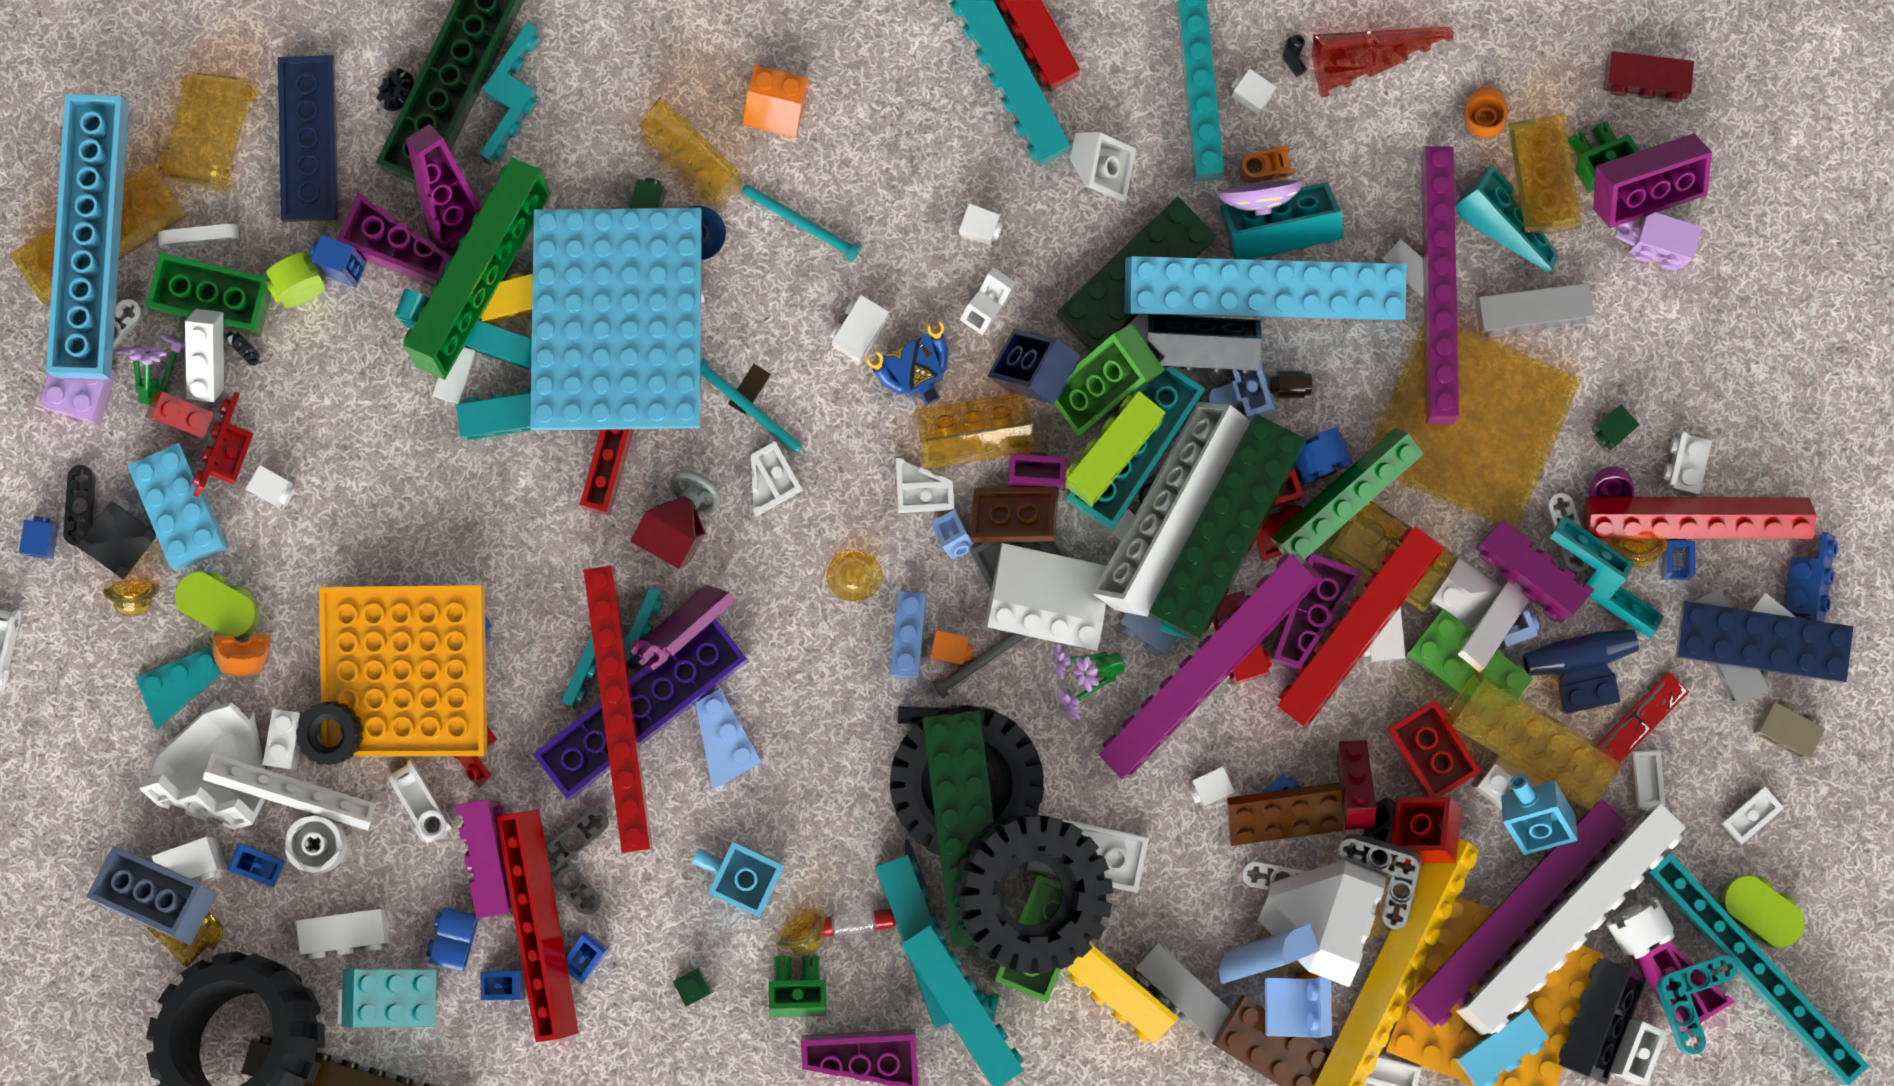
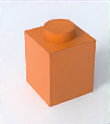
M936 630L930 660L963 667L964 661L970 662L973 645L968 644L969 637Z

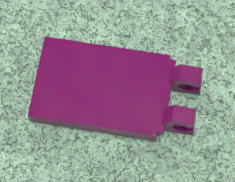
M705 584L649 633L644 640L636 639L627 648V651L635 655L640 648H643L638 653L639 657L635 659L636 663L641 666L646 663L649 669L655 670L667 661L669 655L673 656L735 600L729 592Z

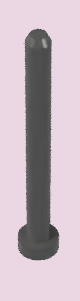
M1016 633L1010 634L944 680L936 679L932 684L940 696L945 698L949 695L947 691L1027 636Z

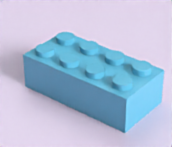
M178 443L127 465L170 568L179 571L229 549L205 491L203 490L199 497L193 496L196 486L192 485L196 470L185 446Z

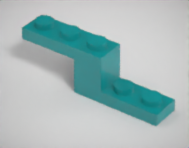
M526 22L482 89L485 97L508 110L480 152L482 159L491 165L496 160L500 161L504 157L508 148L505 145L511 137L515 138L519 134L523 126L521 123L522 119L526 114L530 115L538 103L535 91L512 77L513 74L517 75L522 70L525 63L523 60L528 51L533 52L540 41L537 27L529 22Z
M1563 516L1550 538L1579 557L1584 563L1594 568L1582 586L1584 587L1586 584H1589L1595 589L1589 598L1630 624L1638 632L1651 638L1656 633L1664 616L1621 587L1634 563L1566 516Z
M649 587L628 637H624L628 670L630 665L636 666L635 659L639 657L638 653L640 650L635 655H632L627 651V648L636 639L644 640L651 633L653 625L649 624L653 614H659L664 603V599H661L662 592L652 587ZM592 635L562 699L563 704L575 708L577 703L582 704L588 690L584 688L588 677L593 679L597 672Z

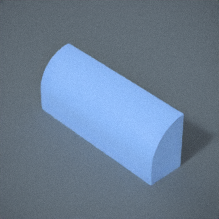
M1310 923L1228 951L1220 963L1219 977L1221 984L1284 966L1319 952L1320 949Z

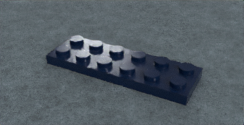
M333 55L278 57L281 221L338 220L335 57Z
M1684 601L1682 602L1675 658L1846 683L1854 626Z

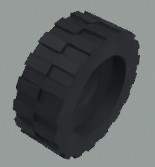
M332 701L313 705L302 714V718L298 721L299 725L298 729H296L297 743L301 747V752L306 754L309 760L317 762L316 764L332 765L345 762V760L353 757V754L359 750V745L363 740V726L361 727L359 716L357 717L355 711L344 703L339 704ZM326 719L337 721L343 731L340 743L334 747L322 745L317 738V728Z

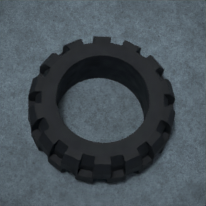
M239 951L218 953L212 957V962L209 963L201 959L180 974L184 980L178 986L170 983L157 1002L163 1006L157 1019L150 1017L146 1035L147 1040L153 1041V1051L146 1053L151 1078L160 1081V1084L157 1086H211L204 1075L200 1061V1043L204 1029L213 1014L223 1004L237 996L249 993H257L267 1005L272 1020L273 1034L271 1047L264 1063L248 1081L240 1086H303L305 1082L314 1083L321 1063L315 1061L317 1048H325V1024L317 1022L316 1018L321 1013V1007L312 989L304 987L301 977L285 965L255 953L251 955H245Z

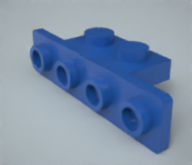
M1822 532L1819 559L1791 557L1784 606L1792 614L1811 616V620L1825 622L1826 612H1829L1831 606V598L1828 595L1829 585H1832L1835 573L1832 568L1833 557H1836L1838 552V542L1835 540V536L1829 532Z

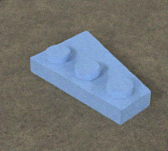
M721 689L695 703L712 790L762 763Z

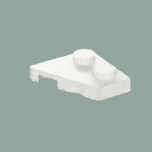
M775 441L751 454L753 512L756 517L803 491Z
M896 458L898 513L954 510L952 480L943 476H937L927 469L907 463L904 459Z

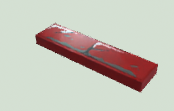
M1670 672L1666 673L1590 753L1609 772H1612L1689 691Z

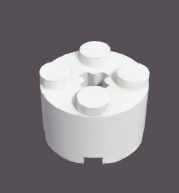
M322 816L300 818L291 825L286 834V856L293 866L305 872L325 873L334 869L341 863L348 848L347 838L342 827L334 820ZM313 839L321 840L319 850L311 849L314 845Z
M1657 897L1647 898L1649 904L1644 906L1641 905L1640 901L1632 904L1612 917L1614 923L1609 921L1606 923L1623 955H1633L1635 959L1643 957L1650 952L1649 947L1658 942L1659 944H1664L1675 937L1672 932L1674 927Z

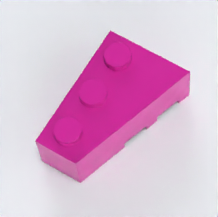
M1669 941L1664 944H1654L1649 947L1650 952L1635 959L1661 1005L1656 987L1659 978L1665 974L1694 965ZM1696 969L1692 971L1690 976L1692 983L1700 986L1704 980L1703 974ZM1669 981L1666 990L1673 992V989L1677 988V984ZM1716 986L1690 994L1700 1023L1735 1002ZM1682 997L1670 1000L1671 1004L1683 1001ZM1678 1006L1675 1010V1017L1679 1022L1683 1023L1688 1018V1012L1683 1006ZM1692 1024L1686 1027H1680V1030L1686 1031L1687 1029H1692Z

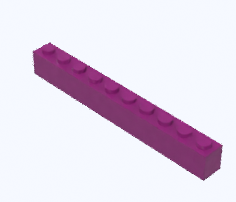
M1426 146L1421 156L1426 424L1454 425L1459 418L1454 147Z
M1285 554L1276 563L1277 569L1272 575L1267 574L1261 578L1256 584L1258 589L1251 596L1248 594L1236 605L1238 610L1232 616L1227 615L1218 623L1217 627L1219 630L1213 636H1206L1198 644L1200 650L1193 657L1191 655L1187 656L1179 664L1180 670L1174 677L1172 675L1168 676L1159 685L1161 690L1155 696L1150 695L1140 705L1142 710L1136 716L1131 715L1122 723L1121 727L1123 730L1117 736L1113 734L1103 743L1104 750L1099 756L1121 779L1130 778L1320 582L1323 577L1300 554Z
M1603 799L1596 802L1576 823L1578 841L1553 847L1405 1004L1430 1028L1437 1024L1440 1027L1443 1026L1453 1015L1450 1010L1455 1004L1463 1005L1472 995L1469 991L1475 983L1480 986L1491 975L1488 971L1495 962L1500 965L1511 954L1507 949L1514 942L1519 945L1530 934L1526 929L1533 922L1538 925L1549 914L1546 908L1552 902L1557 905L1567 895L1568 892L1565 888L1571 882L1577 884L1586 875L1587 872L1584 868L1590 862L1596 864L1606 852L1603 848L1610 841L1614 844L1625 833L1622 828L1627 822Z

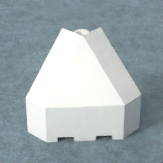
M215 700L154 757L139 789L157 806L167 809L171 805L185 809L186 815L205 821L208 820V817L224 821V827L234 830L253 825L265 799L203 780L210 756L214 753L265 769V767L262 765L263 757L254 711L243 714L233 703L229 702L222 705Z
M1342 860L1270 883L1268 896L1258 921L1272 935L1310 923L1320 951L1298 961L1309 972L1350 987L1363 956L1361 952L1364 943L1369 937L1376 916L1374 915L1376 905L1381 900L1384 892L1386 874Z

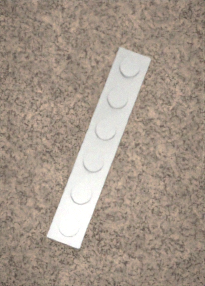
M214 753L210 756L203 776L205 781L364 830L369 829L376 806L375 803Z

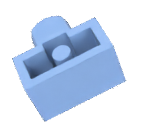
M1261 360L1260 371L1253 370L1252 373H1240L1236 369H1232L1235 381L1217 386L1209 394V403L1231 405L1235 409L1244 407L1247 418L1250 421L1255 413L1262 417L1277 413Z

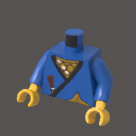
M937 318L939 326L936 329H931L929 322H926L925 325L929 334L885 356H882L876 349H873L876 353L874 361L870 362L865 355L863 357L864 362L873 368V372L883 386L897 394L905 393L907 397H911L919 392L926 406L941 398L934 384L943 380L942 374L945 373L948 366L949 350L943 334L944 325L939 318Z

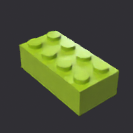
M1140 391L1135 396L1131 394L1127 396L1120 405V410L1118 411L1120 415L1117 418L1113 416L1109 418L1102 427L1101 438L1099 440L1093 438L1084 449L1083 456L1085 457L1079 462L1076 459L1066 471L1065 477L1067 480L1065 487L1090 507H1093L1163 421L1166 412Z

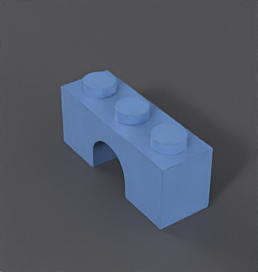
M898 591L890 677L919 680L926 593Z

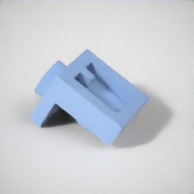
M955 509L931 522L942 548L952 560L964 556L968 551L976 547L975 543L971 542L970 536Z
M1528 609L1522 611L1519 615L1524 629L1521 630L1520 625L1511 627L1501 643L1502 649L1538 636L1536 631L1539 630L1537 618L1534 614L1530 615Z

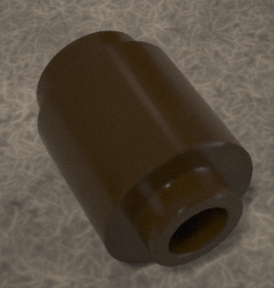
M1304 370L1277 371V375L1271 377V392L1276 393L1277 398H1304L1305 396H1311L1312 375L1311 373H1305Z

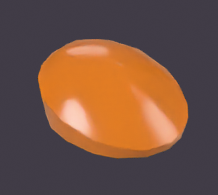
M1482 87L1469 95L1465 104L1464 121L1465 126L1472 134L1481 138H1491L1498 135L1504 129L1508 113V106L1504 95L1493 87Z

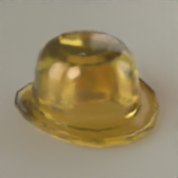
M1611 538L1614 549L1634 563L1632 568L1644 569L1654 564L1657 557L1663 554L1668 547L1666 539Z
M849 551L833 559L828 566L826 579L828 587L834 595L843 600L856 602L866 600L881 587L883 574L880 564L874 557L865 552Z
M151 579L122 580L106 585L102 592L107 599L113 601V605L118 613L123 616L135 617L148 612L153 603V596L159 592L161 586L157 581Z
M814 908L796 916L778 932L775 939L777 946L790 948L798 955H809L817 951L825 939L823 926L826 915L824 911Z

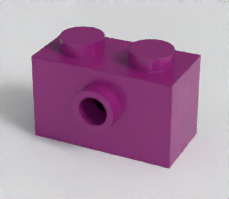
M1030 452V455L1010 453L1008 487L1057 486L1058 490H1064L1067 457L1046 456L1045 452Z

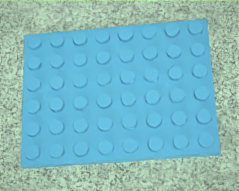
M701 208L534 210L531 430L700 429Z

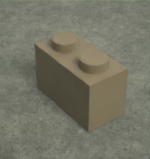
M1779 700L1778 703H1769L1754 734L1803 760L1811 759L1826 728L1818 725L1820 721L1808 714L1801 716L1793 712L1795 708L1784 701Z

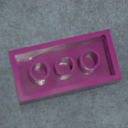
M1693 133L1597 165L1593 210L1609 228L1655 212L1657 213L1708 195L1712 151Z

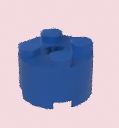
M1338 428L1328 429L1306 440V447L1295 466L1303 486L1318 479L1317 475L1324 479L1337 473L1335 467H1338L1340 470L1354 464Z

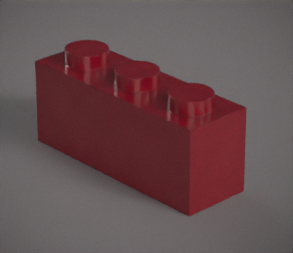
M1611 51L1606 59L1603 90H1609L1612 95L1626 96L1627 93L1638 94V97L1642 99H1654L1655 96L1666 97L1668 102H1682V99L1686 100L1691 94L1694 61Z
M1367 740L1339 741L1337 770L1342 789L1345 829H1374L1377 807Z

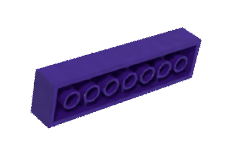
M716 618L673 656L669 655L667 661L655 670L645 666L630 678L639 747L749 662ZM601 701L532 754L568 800H572L610 770Z

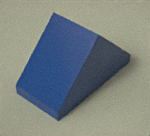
M238 843L227 866V870L274 887L285 861L247 844Z
M584 932L566 957L568 973L583 984L610 949L590 932Z
M480 972L481 1000L525 999L524 972Z

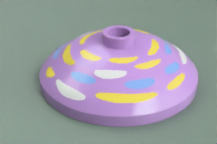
M1281 180L1225 189L1219 191L1218 194L1224 203L1237 209L1255 210V215H1265L1272 213V207L1282 205L1296 195L1302 187V180Z

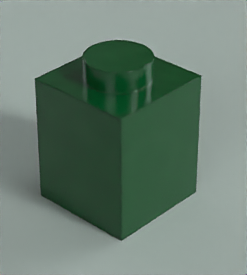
M648 177L645 178V181L637 179L629 209L662 208L666 195L665 187L661 185L662 182Z
M1620 404L1591 430L1595 433L1593 435L1595 441L1602 448L1607 446L1611 450L1640 424Z
M697 968L673 981L685 1007L713 993L701 968Z

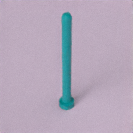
M750 185L743 186L741 191L745 196L845 253L848 261L853 263L862 248L860 244L855 242L851 245Z
M705 357L701 359V375L789 449L795 453L800 452L803 448L800 442L708 366L709 361Z

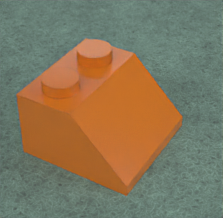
M754 65L747 92L742 125L796 138L809 90V79Z

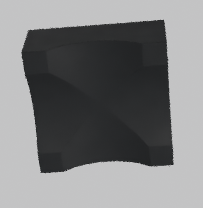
M110 501L78 543L77 547L124 580L157 536L151 528L113 501Z

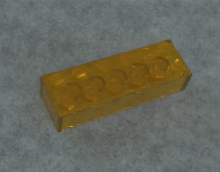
M152 163L124 180L119 260L158 236V232L169 229L189 216L161 172ZM56 225L10 254L39 301L46 306L51 304Z
M1477 670L1444 716L1453 728L1544 783L1556 781L1565 796L1590 811L1623 765L1610 751Z

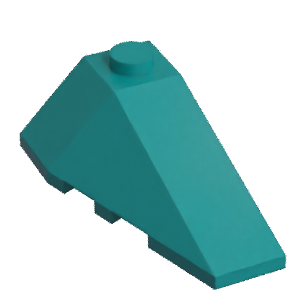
M1493 164L1489 165L1462 192L1455 203V209L1459 216L1472 227L1549 272L1555 265L1559 255L1542 230L1538 227H1532L1528 217L1530 212L1525 205L1521 208L1518 206L1511 195L1516 191L1509 181Z

